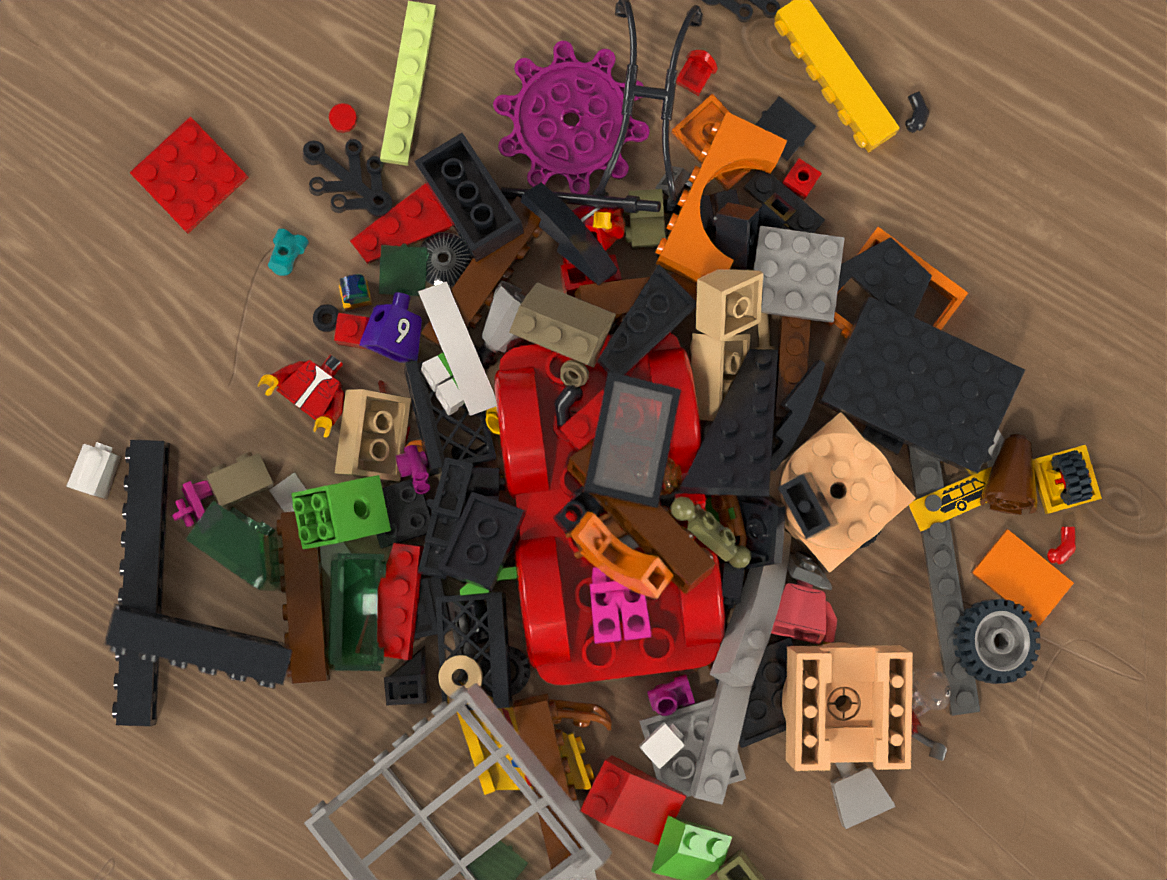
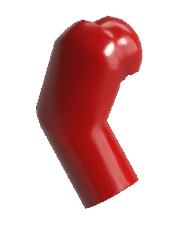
M1061 527V544L1057 549H1049L1047 553L1050 563L1064 564L1074 554L1076 550L1075 527Z

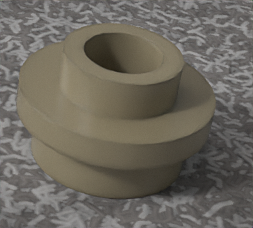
M568 360L561 367V380L566 386L573 385L577 388L584 385L589 378L588 369L577 360Z

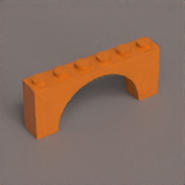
M726 112L722 120L716 119L710 134L714 135L711 144L705 143L699 156L704 160L700 167L695 165L688 181L693 184L689 191L684 189L677 203L682 208L678 215L672 214L666 229L670 230V234L667 239L661 238L655 253L659 254L656 262L657 265L659 264L661 267L697 283L698 278L718 269L730 270L734 261L714 246L703 228L700 216V200L705 186L716 176L734 169L750 168L771 174L787 143V140L729 112Z

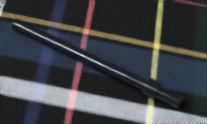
M501 187V192L508 199H515L517 196L522 198V195L530 190ZM552 191L565 204L624 209L627 213H638L639 211L659 213L661 209L660 201L641 200L639 196L627 195L626 198Z

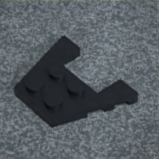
M890 237L841 264L838 291L852 278L872 298L914 317L932 275Z
M737 495L746 532L745 547L751 553V560L744 567V570L782 563L786 506L771 495ZM735 536L736 546L740 543V536ZM717 555L718 563H724L725 561Z

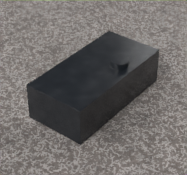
M463 132L414 161L420 176L476 262L524 233L520 219Z

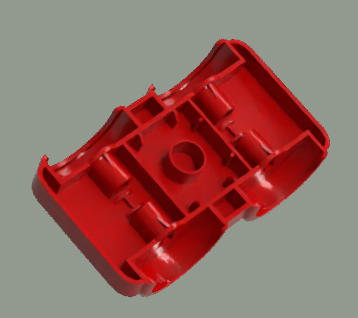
M670 332L624 375L681 389L666 464L668 474L664 475L666 477L663 479L664 485H666V482L685 479L702 445L698 404L690 360L686 350L680 347L677 337ZM614 334L607 335L599 357ZM537 344L511 349L500 360V369L495 374L494 386L508 491L511 497L516 500L517 508L524 510L526 513L520 526L521 538L516 542L515 553L523 625L531 665L537 669L540 677L546 682L554 685H570L694 669L710 664L716 659L725 635L724 602L717 554L698 538L694 541L701 548L704 547L711 553L716 564L711 574L686 595L670 580L658 598L645 596L651 637L624 640L622 614L618 612L621 641L595 644L590 584H593V568L596 567L584 556L576 559L574 553L579 552L574 538H566L565 532L553 518L573 498L572 493L582 486L567 470L570 457L578 451L561 433L560 428L562 426H557L554 405L556 398L566 387L561 380V367L566 361L574 359ZM597 362L594 368L584 364L588 369L589 378L584 385L579 386L583 391L582 399L574 402L569 408L571 418L604 390L607 372ZM620 392L618 406L623 410L624 417L613 426V429L620 428L625 431L627 436L654 442L662 402ZM625 442L619 447L610 444L609 447L612 449L614 457L621 464H626L631 469L634 478L641 485H646L653 448ZM669 462L673 465L672 471L670 469ZM604 509L605 512L602 513L599 517L607 514L608 512ZM572 513L566 514L570 521H575V516ZM640 546L634 549L637 552L646 554Z

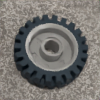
M1004 599L984 600L971 605V608H967L963 612L964 616L959 617L957 621L960 625L954 628V634H957V638L953 639V645L958 647V650L954 651L955 656L961 658L959 664L961 667L967 668L965 672L970 676H975L974 679L992 684L1010 683L1026 676V671H1031L1034 667L1032 662L1037 661L1039 655L1035 654V650H1040L1041 647L1040 643H1036V639L1040 638V632L1034 631L1037 623L1029 619L1032 617L1029 611H1023L1024 607L1020 604H1014V601ZM996 635L999 638L998 647H996L994 644V638Z

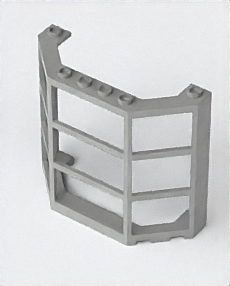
M477 682L469 689L464 685L450 695L453 702L449 705L446 701L441 703L432 711L435 717L430 721L426 717L412 727L415 732L410 737L406 733L392 744L395 749L391 753L385 749L373 759L376 764L328 804L322 800L310 810L313 816L304 822L348 880H377L368 866L420 822L454 864L437 880H451L459 872L466 880H479L467 865L536 812L541 815L572 854L539 880H571L576 875L583 880L602 866L613 853ZM467 703L500 742L501 748H498L465 705ZM458 711L490 751L491 755L422 809L389 766ZM507 754L512 757L543 797L538 798L506 758ZM498 762L531 805L461 858L428 816L494 763ZM382 773L415 816L365 858L361 859L328 816ZM550 805L583 848H578L546 806Z

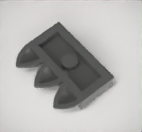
M797 551L796 554L790 552L787 569L793 578L823 589H832L827 576L819 565L814 563L812 556L802 551Z

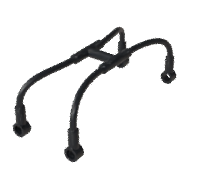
M619 0L615 6V16L627 18L630 37V63L627 65L621 112L623 119L610 161L598 188L592 192V195L609 196L605 187L623 147L630 116L633 115L635 97L663 100L661 120H663L662 148L669 190V198L664 200L663 208L664 213L679 214L680 206L677 205L678 198L676 197L670 157L669 125L673 115L678 73L676 67L681 46L689 26L697 27L702 25L703 13H701V8L698 5H693L687 11L686 18L673 48L664 89L636 85L638 65H636L637 35L630 0Z

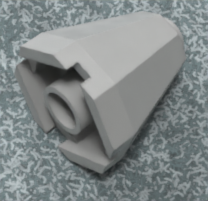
M501 281L495 289L482 333V338L485 340L484 346L494 353H498V351L505 353L523 340L509 333L519 306L526 296L520 293L522 289L505 281Z

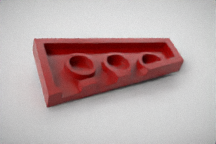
M425 183L393 207L386 215L381 216L356 235L350 242L365 262L370 264L400 251L401 248L423 241L431 235L444 232L453 225Z
M402 543L393 544L355 653L403 660L412 659L421 574L418 573L424 546Z

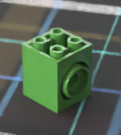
M379 475L291 493L302 549L341 543L391 531Z

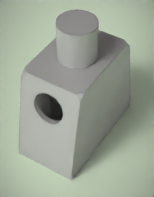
M835 762L841 776L830 781L839 819L845 829L896 807L869 766L865 765L856 769L854 762Z

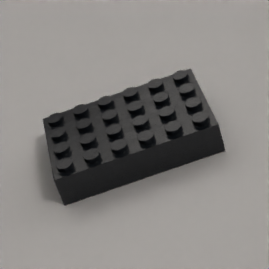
M868 297L859 311L817 403L839 413L842 412L851 419L972 475L978 474L1025 373V369L872 297Z
M114 603L105 636V645H108L110 647L109 651L113 653L127 655L128 650L139 652V658L157 662L158 657L168 659L171 666L187 669L188 664L196 665L199 672L217 675V671H222L227 674L229 679L246 682L247 677L256 680L257 685L275 689L276 684L284 685L292 650L280 641Z

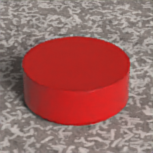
M345 103L337 104L329 112V122L336 131L347 133L355 128L357 114L350 105Z

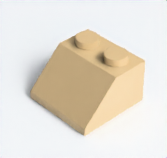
M718 269L698 278L696 329L721 342L760 323L763 272L756 270Z

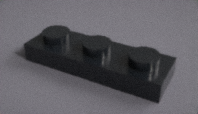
M758 170L743 188L762 205L776 192L796 210L786 222L791 230L815 233L825 221L823 217L772 174Z

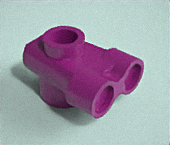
M409 445L404 448L403 454L395 456L401 477L411 475L415 492L417 494H424L430 490L427 479L428 472L426 470L428 467L427 458L424 451L418 452L416 445Z
M686 674L675 677L673 682L658 684L654 689L647 691L653 711H656L659 715L668 716L673 714L679 705L687 707L695 704Z

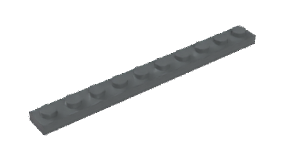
M907 445L916 500L944 488L940 460ZM929 495L925 499V507L929 511H937L942 506L941 498L937 495ZM946 520L942 523L932 524L930 528L921 532L945 686L950 687V695L947 697L950 715L954 716L980 712L975 676H970L965 672L967 668L960 666L959 661L961 658L956 657L954 652L958 650L957 645H953V639L957 638V634H954V628L960 625L957 621L959 617L964 616V607L950 521Z

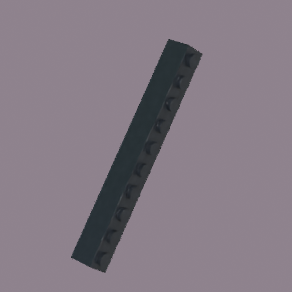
M130 440V446H127L125 451V461L129 463V474H126L124 477V490L128 491L127 503H124L122 508V516L126 520V531H122L121 547L125 548L124 559H121L119 566L120 576H123V587H120L118 591V603L162 614L170 443L155 440ZM128 650L127 655L115 653V660L119 661V670L114 675L113 683L114 690H117V702L114 701L112 706V717L116 719V725H156L160 657H158L157 662L139 658V652Z

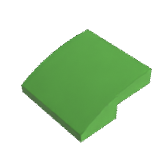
M517 567L502 569L497 581L518 579ZM470 583L460 589L461 596L492 592Z

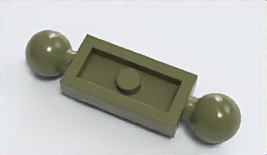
M679 497L673 501L671 505L673 516L678 520H688V530L725 562L729 561L736 568H743L749 564L751 560L749 549L743 545L735 546V536L732 531L716 521L710 512H706L698 504L694 505L687 497Z

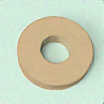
M464 655L451 657L440 668L439 684L448 696L461 687L453 680V674L457 669H463L468 673V681L464 685L467 689L476 682L481 687L483 679L482 670L479 664L471 657Z

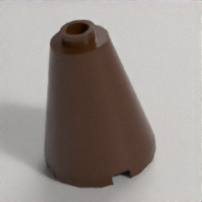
M1011 434L1009 438L1003 439L980 496V504L983 507L985 502L990 504V510L1014 515H1021L1022 509H1030L1029 514L1037 511L1038 503L1032 443L1027 440L1026 436Z

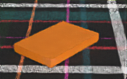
M712 93L675 126L671 132L702 164L704 159L699 156L705 143L711 144L714 135L710 134L716 119L722 120L726 112L729 111ZM740 168L730 170L716 176L714 179L728 191L753 169Z
M1008 529L1003 532L971 572L1002 599L1014 601V604L1023 606V611H1029L1032 615L1029 619L1036 621L1037 627L1043 623L1074 584V582Z

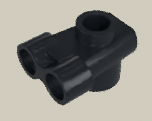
M583 486L572 493L573 498L553 517L565 533L575 529L587 512L594 513L597 517L605 512L604 508L589 492L583 491ZM567 513H572L575 516L574 522L566 517Z

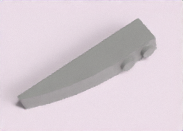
M784 531L782 563L749 569L742 588L741 602L735 606L710 675L730 687L752 686L771 635L781 601L789 562L791 535Z
M719 680L690 790L694 798L723 805L752 686L730 687Z

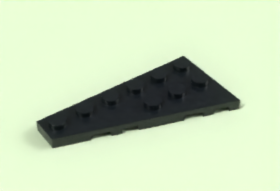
M749 350L681 485V493L769 496L778 350Z

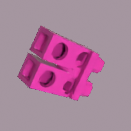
M597 567L593 568V584H590L595 644L621 641L618 612L622 614L624 640L651 637L645 595L632 591L617 581L610 582L609 576Z

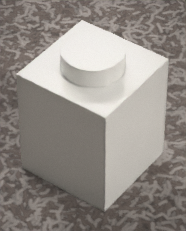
M663 722L639 747L660 769L685 746L681 741L684 735L673 723L668 727Z

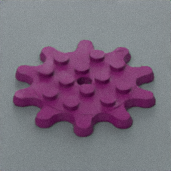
M559 41L553 48V62L548 67H538L527 58L519 59L515 63L514 70L522 81L521 91L513 96L499 95L495 98L493 102L495 112L511 118L514 123L512 133L499 141L498 149L501 155L505 157L525 154L530 158L532 165L527 175V181L532 187L540 182L545 185L551 176L561 174L567 178L571 193L587 194L590 188L589 177L591 173L598 169L606 170L614 151L623 119L621 112L625 83H618L611 76V69L615 64V55L611 50L602 49L597 52L592 61L582 63L575 58L573 46L569 42ZM637 80L636 85L644 86L640 81ZM635 97L634 101L639 100L642 97ZM568 113H575L579 117V122L576 126H569L564 123V116ZM630 116L624 143L628 141H645L650 134L648 125L642 121H636ZM621 152L611 174L616 179L625 177L629 170L628 163L622 158Z

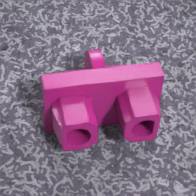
M191 481L183 484L181 490L189 507H186L183 499L176 501L175 503L179 511L172 515L174 521L183 519L186 527L194 525L191 517L193 514L202 535L210 532L212 526L223 520L224 516L218 504L204 510L200 502L213 495L208 482L202 481L192 485Z

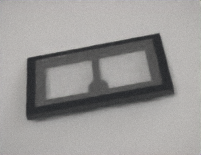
M612 372L607 373L583 491L658 508L681 389Z

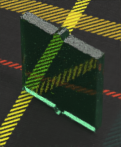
M403 243L401 246L381 245L379 294L394 295V293L398 292L409 296H420L418 291L425 289L427 247L407 246L406 243Z
M500 840L467 865V867L477 880H516L528 862L514 852L511 845L507 846Z

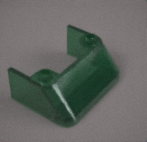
M213 500L185 540L259 590L275 591L280 584L278 539L273 535L276 530L264 521H261L259 524L235 507L228 511Z
M336 553L331 556L328 668L330 670L381 671L382 665L379 664L384 663V647H379L377 641L378 584L380 583V578L386 577V561H381L384 560V554Z

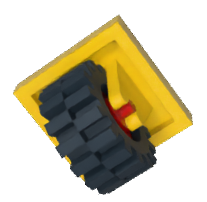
M1086 445L1033 459L1035 481L1045 514L1102 499Z

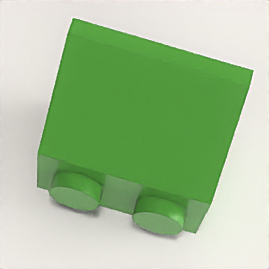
M668 816L651 872L680 880H705L724 865L732 836L712 827Z

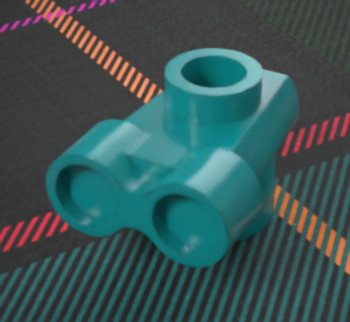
M278 229L273 238L275 246L268 262V267L279 276L289 275L293 271L294 261L298 254L304 253L309 243L308 239L303 235H293L286 229Z

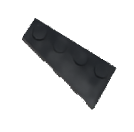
M658 264L598 358L597 363L607 373L612 372L625 375L697 308V302Z

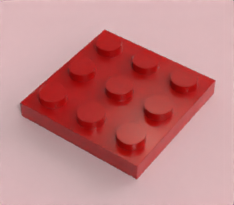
M191 116L129 172L187 234L249 178Z

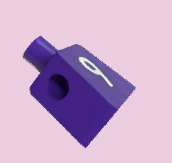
M396 292L394 293L392 304L376 305L359 345L399 363L417 361L422 319L420 316L408 311L411 297L407 294Z

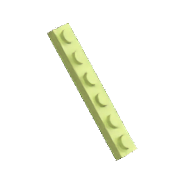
M408 1L380 156L381 162L409 166L436 12L435 5Z

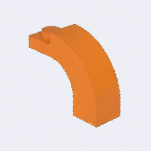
M587 512L571 533V536L583 548L581 553L595 567L619 584L639 594L658 598L674 576L657 556L642 554L622 543L594 513Z

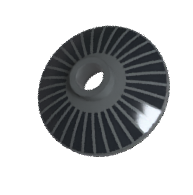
M447 232L436 233L424 240L418 249L416 257L417 268L421 276L433 286L447 282L449 287L454 286L472 261V255L462 239L455 234ZM443 253L449 256L448 261L445 263H441L438 260V257Z

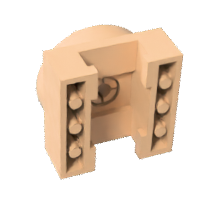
M842 412L832 418L781 462L776 471L771 470L769 495L786 506L785 529L802 549L813 557L814 563L819 565L824 573H830L861 545L877 535L890 520L916 499L892 471L885 456L878 448L863 438ZM811 472L839 524L814 538L805 539L778 487L803 473ZM832 484L844 485L842 487L844 494L841 499H835L830 494Z
M842 642L828 643L821 646H787V677L782 692V708L786 720V761L795 771L830 770V763L873 762L875 769H911V651L900 645L857 646ZM846 695L845 704L841 707H836L833 702H836L839 696Z

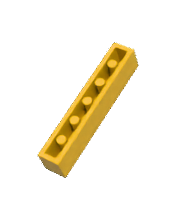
M793 0L779 9L774 19L777 31L781 36L786 35L791 42L790 48L798 59L802 58L807 65L806 71L810 78L820 83L825 99L830 104L833 102L839 110L837 114L841 122L845 126L849 125L855 133L853 137L860 148L865 147L869 153L896 135L900 127L811 1Z

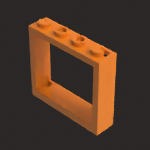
M877 227L857 255L890 237L932 275L928 285L950 300L932 325L942 330L968 295V292L880 227ZM836 312L832 323L824 322L829 326L835 324L842 330L841 335L846 339L853 324Z

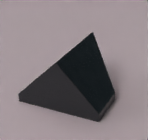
M425 645L412 656L411 660L403 663L390 676L384 677L386 706L430 702Z

